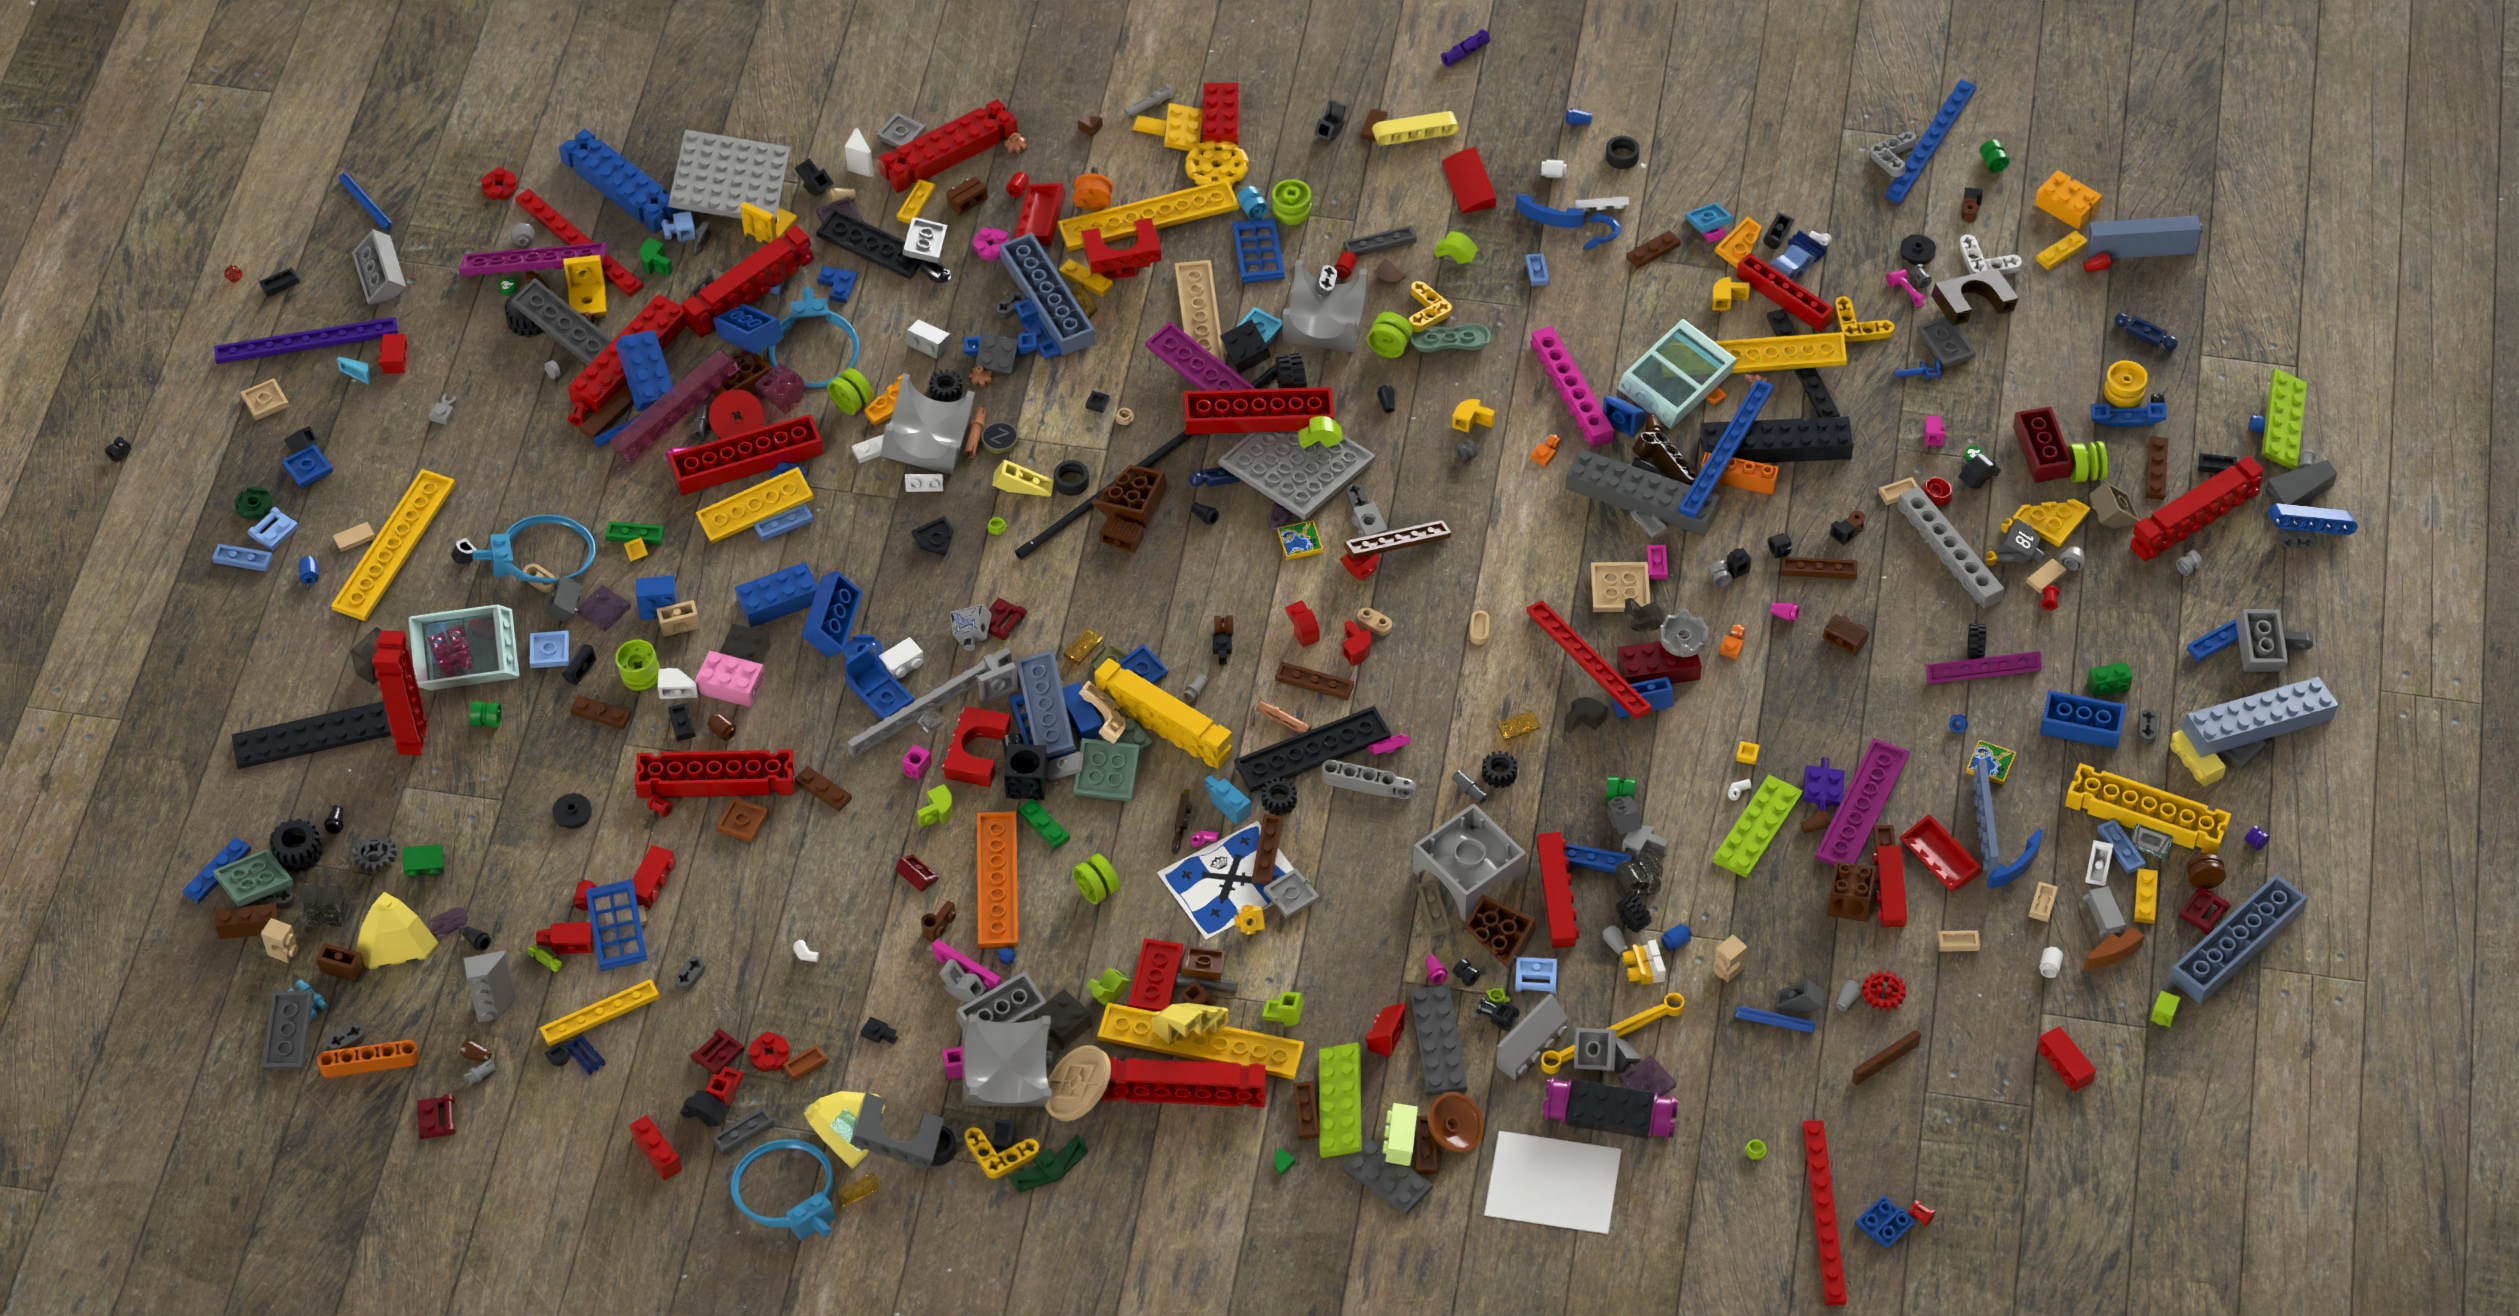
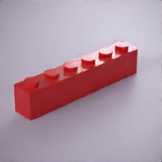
M1751 253L1738 262L1736 276L1744 283H1749L1750 287L1820 333L1832 323L1834 313L1832 306Z
M1561 832L1537 834L1536 844L1551 947L1576 946V939L1579 938V928L1574 925V921H1577L1576 909H1572L1571 903H1574L1573 891H1569V886L1572 884L1571 875L1567 874L1566 868H1569L1568 856H1564L1566 840L1561 838Z

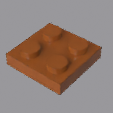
M733 797L718 822L716 831L753 843L769 811L767 808Z

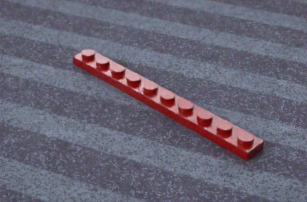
M529 188L515 197V202L566 245L594 243ZM605 254L601 264L603 276L629 297L643 288V283L610 255Z
M1543 600L1527 607V614L1635 720L1652 712V706Z
M1803 1121L1802 1127L1825 1306L1846 1305L1847 1298L1824 1121Z

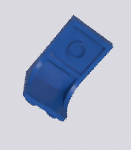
M874 643L865 646L859 653L850 656L844 663L846 685L882 721L915 702L914 697L886 670L878 656L877 646Z

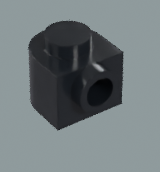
M1784 533L1768 538V547L1775 559L1786 557L1791 553V539L1788 535L1786 536Z
M465 538L457 541L451 557L458 564H466L473 561L472 551L477 549Z

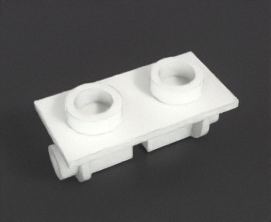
M939 473L905 474L906 492L943 491V475Z

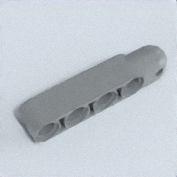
M1327 760L1322 764V780L1327 785L1401 799L1413 797L1417 789L1414 781L1395 776L1394 773L1336 760Z

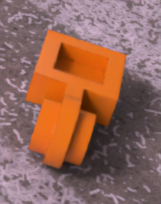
M1549 435L1546 440L1547 446L1540 443L1530 454V459L1546 467L1556 456V450L1554 449H1557L1561 444V439L1557 435Z
M1733 625L1731 636L1725 635L1719 649V654L1734 659L1738 658L1744 641L1740 640L1745 633V628L1742 625Z

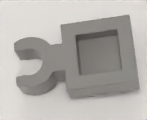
M444 394L442 396V403L436 402L429 414L430 421L447 425L454 413L453 407L457 404L456 397L453 396L452 400L448 401L447 394Z

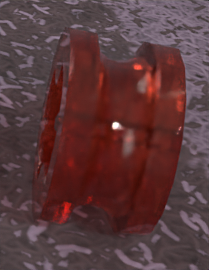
M230 265L226 268L224 277L231 283H235L242 277V270L236 265Z

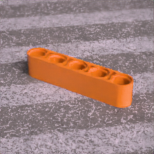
M403 1040L325 1051L319 1054L317 1062L324 1077H337L413 1066L419 1062L420 1055L417 1044L414 1041Z

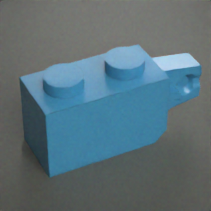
M1209 775L1204 779V785L1208 789L1212 804L1235 825H1239L1251 815V801L1225 778L1218 781Z

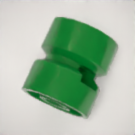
M1988 140L1981 145L1979 152L1991 173L2002 172L2009 166L2010 160L1999 140Z
M473 701L471 703L469 714L471 726L482 727L486 724V726L492 728H499L502 718L500 703L491 702L487 706L484 702Z
M1609 775L1605 800L1610 801L1615 797H1625L1631 795L1632 800H1634L1636 779L1625 777L1621 780L1619 776Z

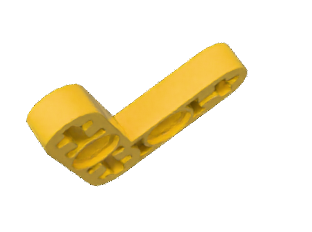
M1416 281L1412 283L1410 294L1426 307V309L1409 318L1413 332H1421L1450 317L1452 305L1424 282Z
M1845 296L1836 299L1835 313L1840 332H1844L1845 341L1856 342L1886 339L1893 336L1894 324L1891 321L1881 320L1857 323L1851 300ZM1849 317L1851 320L1843 321L1842 318ZM1871 329L1873 332L1865 333L1863 330Z
M972 1127L965 1132L967 1147L985 1174L992 1179L999 1178L1032 1161L1040 1152L1038 1142L1034 1139H1027L997 1154L979 1128ZM971 1136L978 1138V1145H976V1142L973 1138L971 1139ZM1027 1147L1034 1149V1151L1027 1150ZM983 1149L990 1152L985 1157L980 1156L978 1153ZM1010 1155L1018 1157L1015 1162H1008L1006 1159ZM991 1166L998 1167V1170L991 1169Z

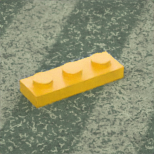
M2075 230L2036 255V261L2045 269L2050 270L2086 246L2087 239Z
M1071 259L1059 269V275L1101 297H1104L1113 287V281L1098 273L1091 274L1090 269Z
M2140 868L2137 870L2134 922L2154 924L2158 871Z

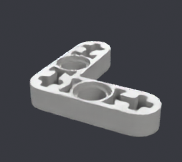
M1905 132L1871 146V159L1891 176L1900 177L1904 175L1905 163L1895 154L1913 148L1916 145V134Z

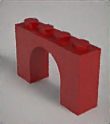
M1152 218L1134 221V234L1137 243L1130 249L1123 251L1108 248L1102 241L1099 228L1081 231L1082 246L1091 274L1162 261L1161 247Z
M965 706L964 712L959 715V726L954 729L953 743H950L948 746V757L943 760L942 770H944L945 779L990 787L995 775L994 760L971 756L964 751V747L969 741L979 737L1002 740L1009 734L1011 718L1009 714Z

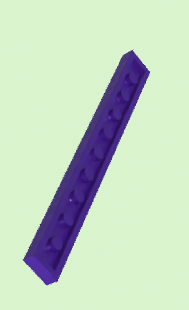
M396 317L216 345L214 346L216 364L383 338V334H399Z

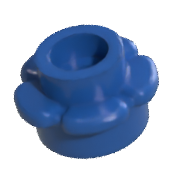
M1964 715L1951 716L1949 722L1951 730L1961 733L1968 727V721H1966Z
M1003 947L1000 952H997L999 955L998 959L1006 965L1014 963L1016 954L1011 950Z

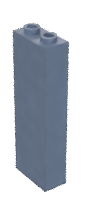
M2198 216L2090 222L2085 246L2088 260L2101 252L2107 253L2110 259L2195 254L2197 246H2200V234L2203 232L2202 223H2199Z

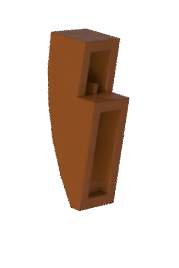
M2134 927L2128 929L2119 938L2112 933L2086 956L2084 968L2086 970L2101 968L2127 958L2142 947L2144 935Z

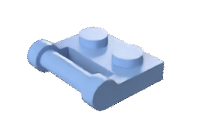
M273 507L261 522L255 527H251L247 532L250 537L271 551H274L299 526L297 522L281 513L278 508ZM274 519H277L263 534L260 533Z
M1517 957L1515 992L1531 990L1550 991V993L1556 994L1557 959ZM1522 979L1550 980V983L1522 982Z

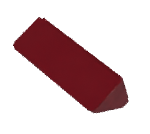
M913 854L899 858L895 868L900 875L920 892L926 890L939 879L937 874Z

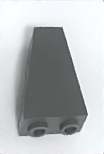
M2325 460L2269 478L2265 493L2274 504L2303 506L2333 486L2337 472L2329 460Z

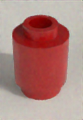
M1024 172L1015 173L1006 186L1007 193L1012 197H1020L1029 184L1028 175Z
M1350 251L1341 253L1334 267L1338 277L1345 279L1351 275L1357 263V257L1354 253Z
M583 880L577 883L573 899L575 908L582 911L589 910L586 889L596 887L592 881Z

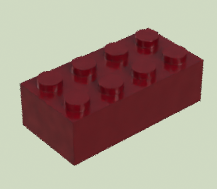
M2052 407L2015 412L2013 428L2034 483L2071 477L2073 461Z
M1660 641L1618 647L1617 663L1621 677L1629 685L1668 677L1670 684L1701 679L1702 665L1698 654L1690 657L1673 655L1664 649Z

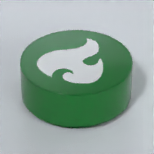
M504 278L498 283L499 292L502 295L509 296L517 290L516 282L511 278Z
M1969 446L1965 450L1964 459L1969 462L1976 455L1983 453V450L1978 446Z

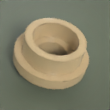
M1121 408L1116 413V421L1121 425H1129L1134 420V414L1128 408Z

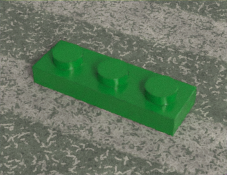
M609 521L605 539L606 541L630 542L641 537L644 544L661 545L665 529L664 526Z
M1034 799L1018 808V813L1054 850L1070 840V835Z

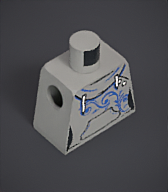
M983 604L950 612L953 635L961 645H964L963 648L965 650H974L976 642L984 641L987 638L991 612Z

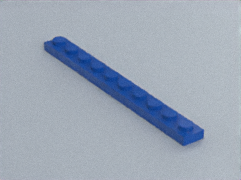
M1962 79L1959 81L1905 162V174L1895 177L1885 192V198L1900 204L1902 203L1975 93L1977 85Z
M1758 379L1755 381L1678 508L1679 513L1696 519L1773 392L1774 385Z

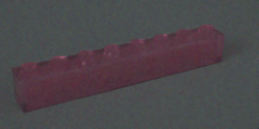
M720 347L614 436L610 443L615 452L629 463L735 374L739 367L734 358Z

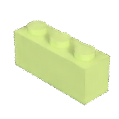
M1393 1103L1392 1111L1388 1110L1386 1123H1390V1125L1386 1126L1384 1138H1388V1141H1384L1382 1153H1386L1385 1162L1410 1166L1418 1107Z

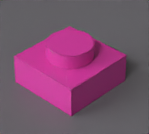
M1722 227L1702 233V235L1708 242H1716L1719 239L1725 238V231Z

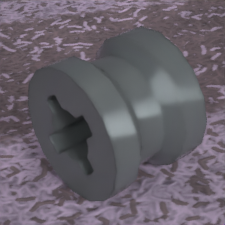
M1468 439L1464 444L1455 445L1456 455L1461 462L1467 461L1469 457L1474 458L1477 456L1475 445L1471 440Z

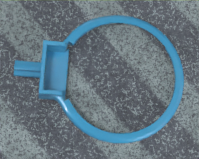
M805 287V289H802L803 301L790 302L791 314L780 322L782 333L784 334L790 329L792 323L796 325L795 318L826 315V322H829L830 319V323L842 328L850 336L853 354L847 368H853L859 355V341L855 330L847 320L828 309L827 298L814 299L813 288ZM776 345L768 346V356L772 368L783 380L792 385L802 388L826 387L830 381L840 375L838 374L829 380L817 383H807L791 379L781 371L776 362Z
M536 515L516 522L505 534L490 535L489 550L472 551L473 561L491 560L493 577H507L511 574L515 578L526 582L554 583L558 578L532 576L522 572L511 563L513 562L511 542L526 528L538 523H558L579 532L588 544L589 555L584 566L579 571L566 576L569 579L581 575L590 567L595 559L596 544L591 533L583 525L572 519L558 515Z
M784 1139L761 1145L748 1153L740 1161L732 1175L731 1195L736 1206L746 1216L760 1224L777 1228L791 1227L796 1236L803 1240L816 1231L822 1238L824 1236L826 1238L829 1237L832 1229L828 1223L836 1219L832 1204L829 1201L834 1186L833 1169L826 1154L811 1143L795 1139ZM796 1148L813 1154L821 1161L826 1172V1184L823 1192L819 1191L786 1212V1217L769 1218L759 1216L751 1212L742 1203L739 1195L741 1176L749 1164L761 1155L777 1149Z

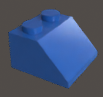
M1615 396L1604 397L1603 412L1612 427L1634 438L1645 424L1646 411Z

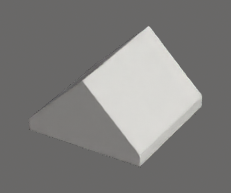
M857 128L853 131L845 145L847 171L872 177L874 174L871 151Z

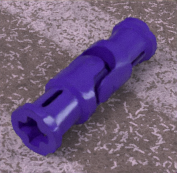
M1483 29L1479 30L1475 36H1470L1465 41L1456 44L1447 53L1443 52L1441 54L1442 62L1447 67L1452 66L1453 62L1467 57L1472 52L1478 50L1481 45L1490 43L1489 34Z

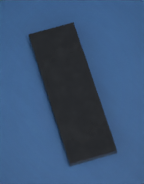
M833 208L816 231L817 237L908 279H911L920 267L921 259L902 255L906 241Z

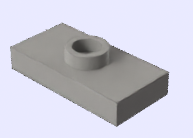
M1076 752L1050 760L1048 762L1047 778L1052 781L1081 772L1083 754Z

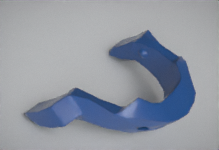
M1601 212L1590 216L1589 222L1605 223L1612 228L1613 233H1610L1608 237H1593L1583 248L1592 249L1600 243H1607L1615 239L1621 232L1618 222L1613 217L1604 216Z

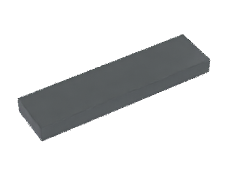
M1412 225L1344 241L1343 247L1346 252L1350 251L1358 257L1417 242V237Z

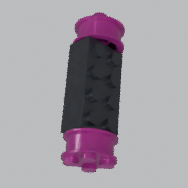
M1555 1076L1552 1077V1080H1547L1546 1097L1548 1099H1544L1543 1117H1546V1121L1549 1118L1562 1120L1563 1124L1567 1126L1647 1139L1648 1135L1649 1138L1655 1135L1666 1137L1668 1141L1669 1137L1673 1138L1675 1119L1672 1118H1677L1679 1101L1675 1100V1096L1672 1098L1660 1097L1655 1092L1574 1079L1573 1082L1572 1079L1567 1082L1555 1080Z

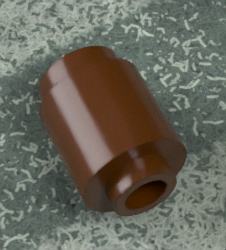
M714 713L709 718L708 725L710 730L723 740L731 739L736 734V725L723 714Z

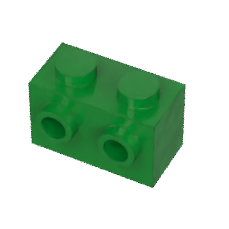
M2121 662L2089 669L2087 684L2094 698L2129 691L2133 676L2127 662Z
M442 844L402 847L404 875L414 878L419 877L420 874L437 876L444 872Z

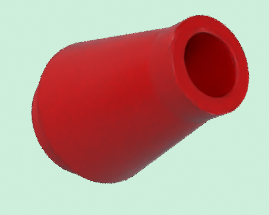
M2102 252L2083 262V268L2086 273L2106 270L2111 266L2109 255Z

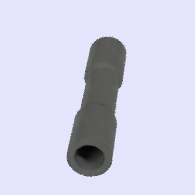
M1181 973L1177 975L1176 985L1188 986L1196 981L1202 988L1237 993L1238 981L1210 980L1202 977H1189L1181 975Z

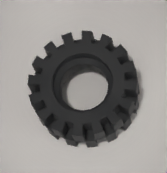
M940 370V374L935 372L934 376L930 377L931 398L935 401L955 402V398L959 400L960 396H962V379L958 373L955 374V371L952 370L949 373V370H946V372ZM942 385H951V386H952V387L949 388V389H941V388H939V387L942 386Z
M1970 623L1967 637L1968 658L1984 657L1986 651V625Z
M1494 751L1492 756L1490 754L1486 755L1482 763V778H1484L1485 783L1488 782L1489 786L1494 784V788H1498V785L1504 788V784L1508 787L1510 783L1515 782L1517 777V761L1513 759V755L1508 757V752L1502 754V751H1498V754ZM1496 766L1505 767L1507 771L1503 773L1494 772L1492 768Z
M1276 778L1274 782L1271 779L1270 784L1266 782L1265 787L1262 788V806H1264L1266 811L1269 810L1270 814L1275 812L1279 816V812H1282V815H1286V811L1290 813L1292 811L1291 808H1295V804H1297V790L1291 781L1286 783L1285 778L1282 781ZM1282 793L1287 797L1283 800H1275L1272 798V795Z
M1629 894L1616 904V909H1618L1617 913L1620 914V919H1623L1624 925L1627 924L1628 929L1637 933L1651 923V916L1649 915V910H1646V905L1642 904L1643 901L1641 899L1638 900V897L1634 896V894Z

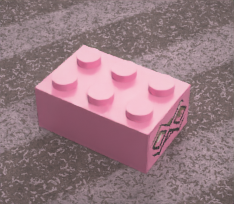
M709 650L695 679L698 694L751 708L765 680L763 664Z

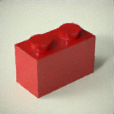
M405 333L383 334V342L379 344L381 355L378 356V365L382 366L383 374L405 373L408 350Z

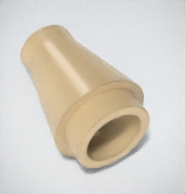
M833 187V189L828 191L829 201L835 205L856 198L855 189Z

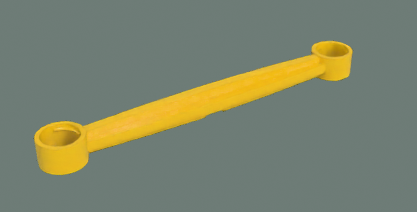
M1670 993L1666 995L1663 1004L1634 1015L1606 1029H1615L1616 1037L1621 1038L1666 1014L1678 1016L1684 1011V998L1678 993ZM1671 1001L1679 1002L1681 1006L1677 1008H1672L1668 1006L1667 1003ZM1575 1044L1559 1053L1556 1051L1545 1052L1541 1057L1542 1070L1547 1074L1558 1073L1561 1069V1064L1574 1059ZM1548 1059H1554L1558 1064L1549 1066L1544 1062Z

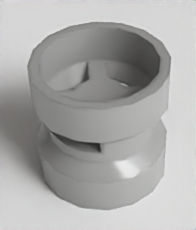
M2194 550L2189 551L2185 557H2181L2176 561L2177 569L2185 576H2188L2194 569H2198L2203 565L2201 556Z
M1716 561L1710 565L1709 570L1713 576L1715 586L1724 587L1732 582V576L1728 572L1729 567L1725 561Z

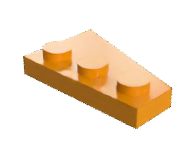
M1747 216L1715 248L1714 252L1737 268L1738 262L1751 253L1762 226Z
M902 374L897 378L898 381L895 384L890 385L882 396H878L864 410L865 415L874 426L892 417Z

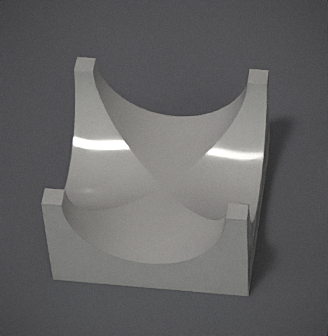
M1296 260L1290 307L1283 310V343L1355 353L1368 299V269H1361L1359 276L1349 283L1335 284L1330 295L1322 296L1316 291L1318 279L1306 270L1304 261Z
M903 373L890 423L886 424L880 456L952 475L970 421L975 392L967 391L965 397L955 402L935 401L919 393L912 385L910 375Z
M1474 803L1414 845L1413 872L1419 877L1426 870L1438 877L1452 894L1458 906L1460 918L1464 922L1468 920L1482 894L1484 895L1494 884L1507 877H1514L1518 884L1525 880L1526 852Z
M977 1014L968 1015L962 1025L963 1106L1044 1107L1052 1097V1088L1048 1087L1046 1075V1046L1051 1016H1042L1027 1022L999 1023L982 1020L977 1017Z

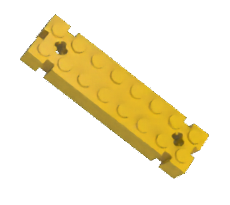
M1108 658L1094 672L1096 687L1106 693L1120 708L1118 711H1122L1128 717L1142 723L1147 729L1157 732L1159 736L1170 740L1177 747L1185 749L1193 757L1204 758L1203 760L1208 766H1213L1219 770L1233 755L1232 745H1230L1232 742L1231 731L1220 724L1218 726L1213 724V720L1132 671L1122 669L1121 665Z
M2082 763L2079 764L2074 781H2072L2067 792L2066 807L2078 811L2082 807L2088 809L2087 814L2108 821L2115 819L2118 824L2134 830L2137 827H2141L2169 837L2170 842L2191 849L2197 846L2202 848L2201 852L2217 856L2229 825L2231 813L2219 809L2213 812L2208 810L2207 805L2103 770L2099 774L2094 772V767Z

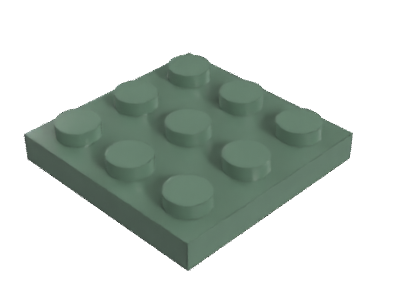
M1082 738L1080 752L1083 754L1082 771L1076 773L1073 794L1132 802L1140 745L1119 742L1113 744L1110 741Z
M269 849L213 870L214 877L238 907L293 885L292 878L275 859Z

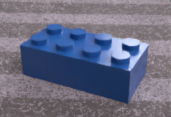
M744 303L713 318L719 338L753 354L760 353L764 348L774 346L779 343L778 341L784 339L777 318Z
M655 330L620 336L615 346L637 412L672 405L677 396Z
M806 562L736 586L735 593L742 613L749 627L752 628L811 607L818 585Z
M839 571L821 576L802 637L826 657L843 652L863 592Z
M2048 690L2040 734L2117 749L2126 705Z

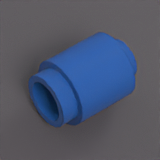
M311 556L301 558L298 564L300 581L308 585L314 584L319 580L317 562Z
M1679 924L1666 931L1661 936V942L1667 951L1675 950L1690 942L1692 934L1687 926Z

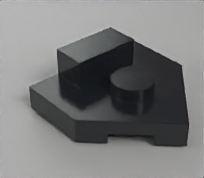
M943 516L912 530L911 534L920 549L946 556L954 530L947 518Z

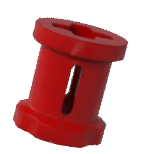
M582 402L574 404V410L568 417V421L578 427L584 423V417L590 411L588 405Z
M2047 585L2042 591L2044 598L2041 601V607L2051 611L2058 608L2057 596L2060 590L2054 585Z
M655 793L648 800L647 808L659 812L665 818L671 813L673 803L663 800L659 794Z
M1919 1200L1914 1202L1908 1212L1911 1217H1915L1923 1222L1925 1227L1930 1224L1936 1213L1935 1210H1929L1921 1205Z

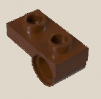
M947 900L937 915L928 913L922 916V935L927 940L934 943L938 937L940 938L944 934L947 925L952 923L956 917L955 904Z

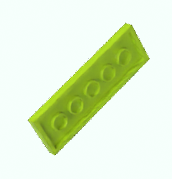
M2275 368L2271 372L2261 456L2294 470L2298 467L2307 382Z
M1768 775L1714 855L1713 862L1748 879L1803 796V790Z
M1358 1042L1319 1049L1320 1156L1322 1158L1361 1152L1360 1045Z

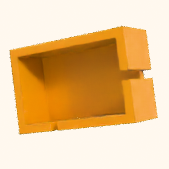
M2057 170L2037 190L2035 205L2080 230L2089 221V218L2091 219L2100 210L2102 195L2075 179L2071 181V177Z

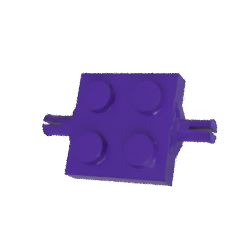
M1825 757L1821 758V767L1806 765L1803 801L1818 805V810L1826 811V806H1840L1843 800L1845 771L1829 768L1828 757L1826 761Z

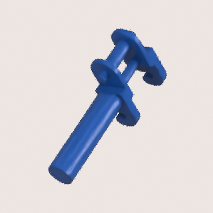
M1936 358L1934 361L1935 368L1927 369L1921 360L1919 368L1896 370L1894 375L1895 378L1924 375L1926 380H1929L1930 377L1940 379V375H1942L1940 373L1941 366Z

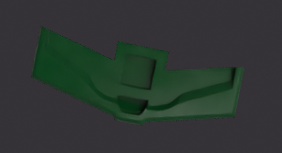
M1076 1134L1057 1154L1049 1148L1033 1158L1035 1167L1007 1174L1008 1179L1019 1193L1056 1182L1063 1178L1088 1153L1087 1147L1079 1135Z

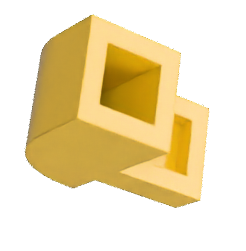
M1731 277L1718 280L1713 287L1712 310L1730 311L1731 300H1748L1749 283L1731 282Z
M1465 400L1457 406L1452 415V428L1468 433L1474 423L1492 428L1495 423V411L1481 407V400Z

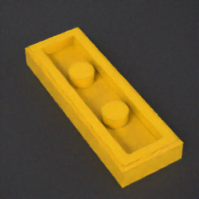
M919 179L897 214V220L911 224L912 217L918 218L936 189L935 184Z

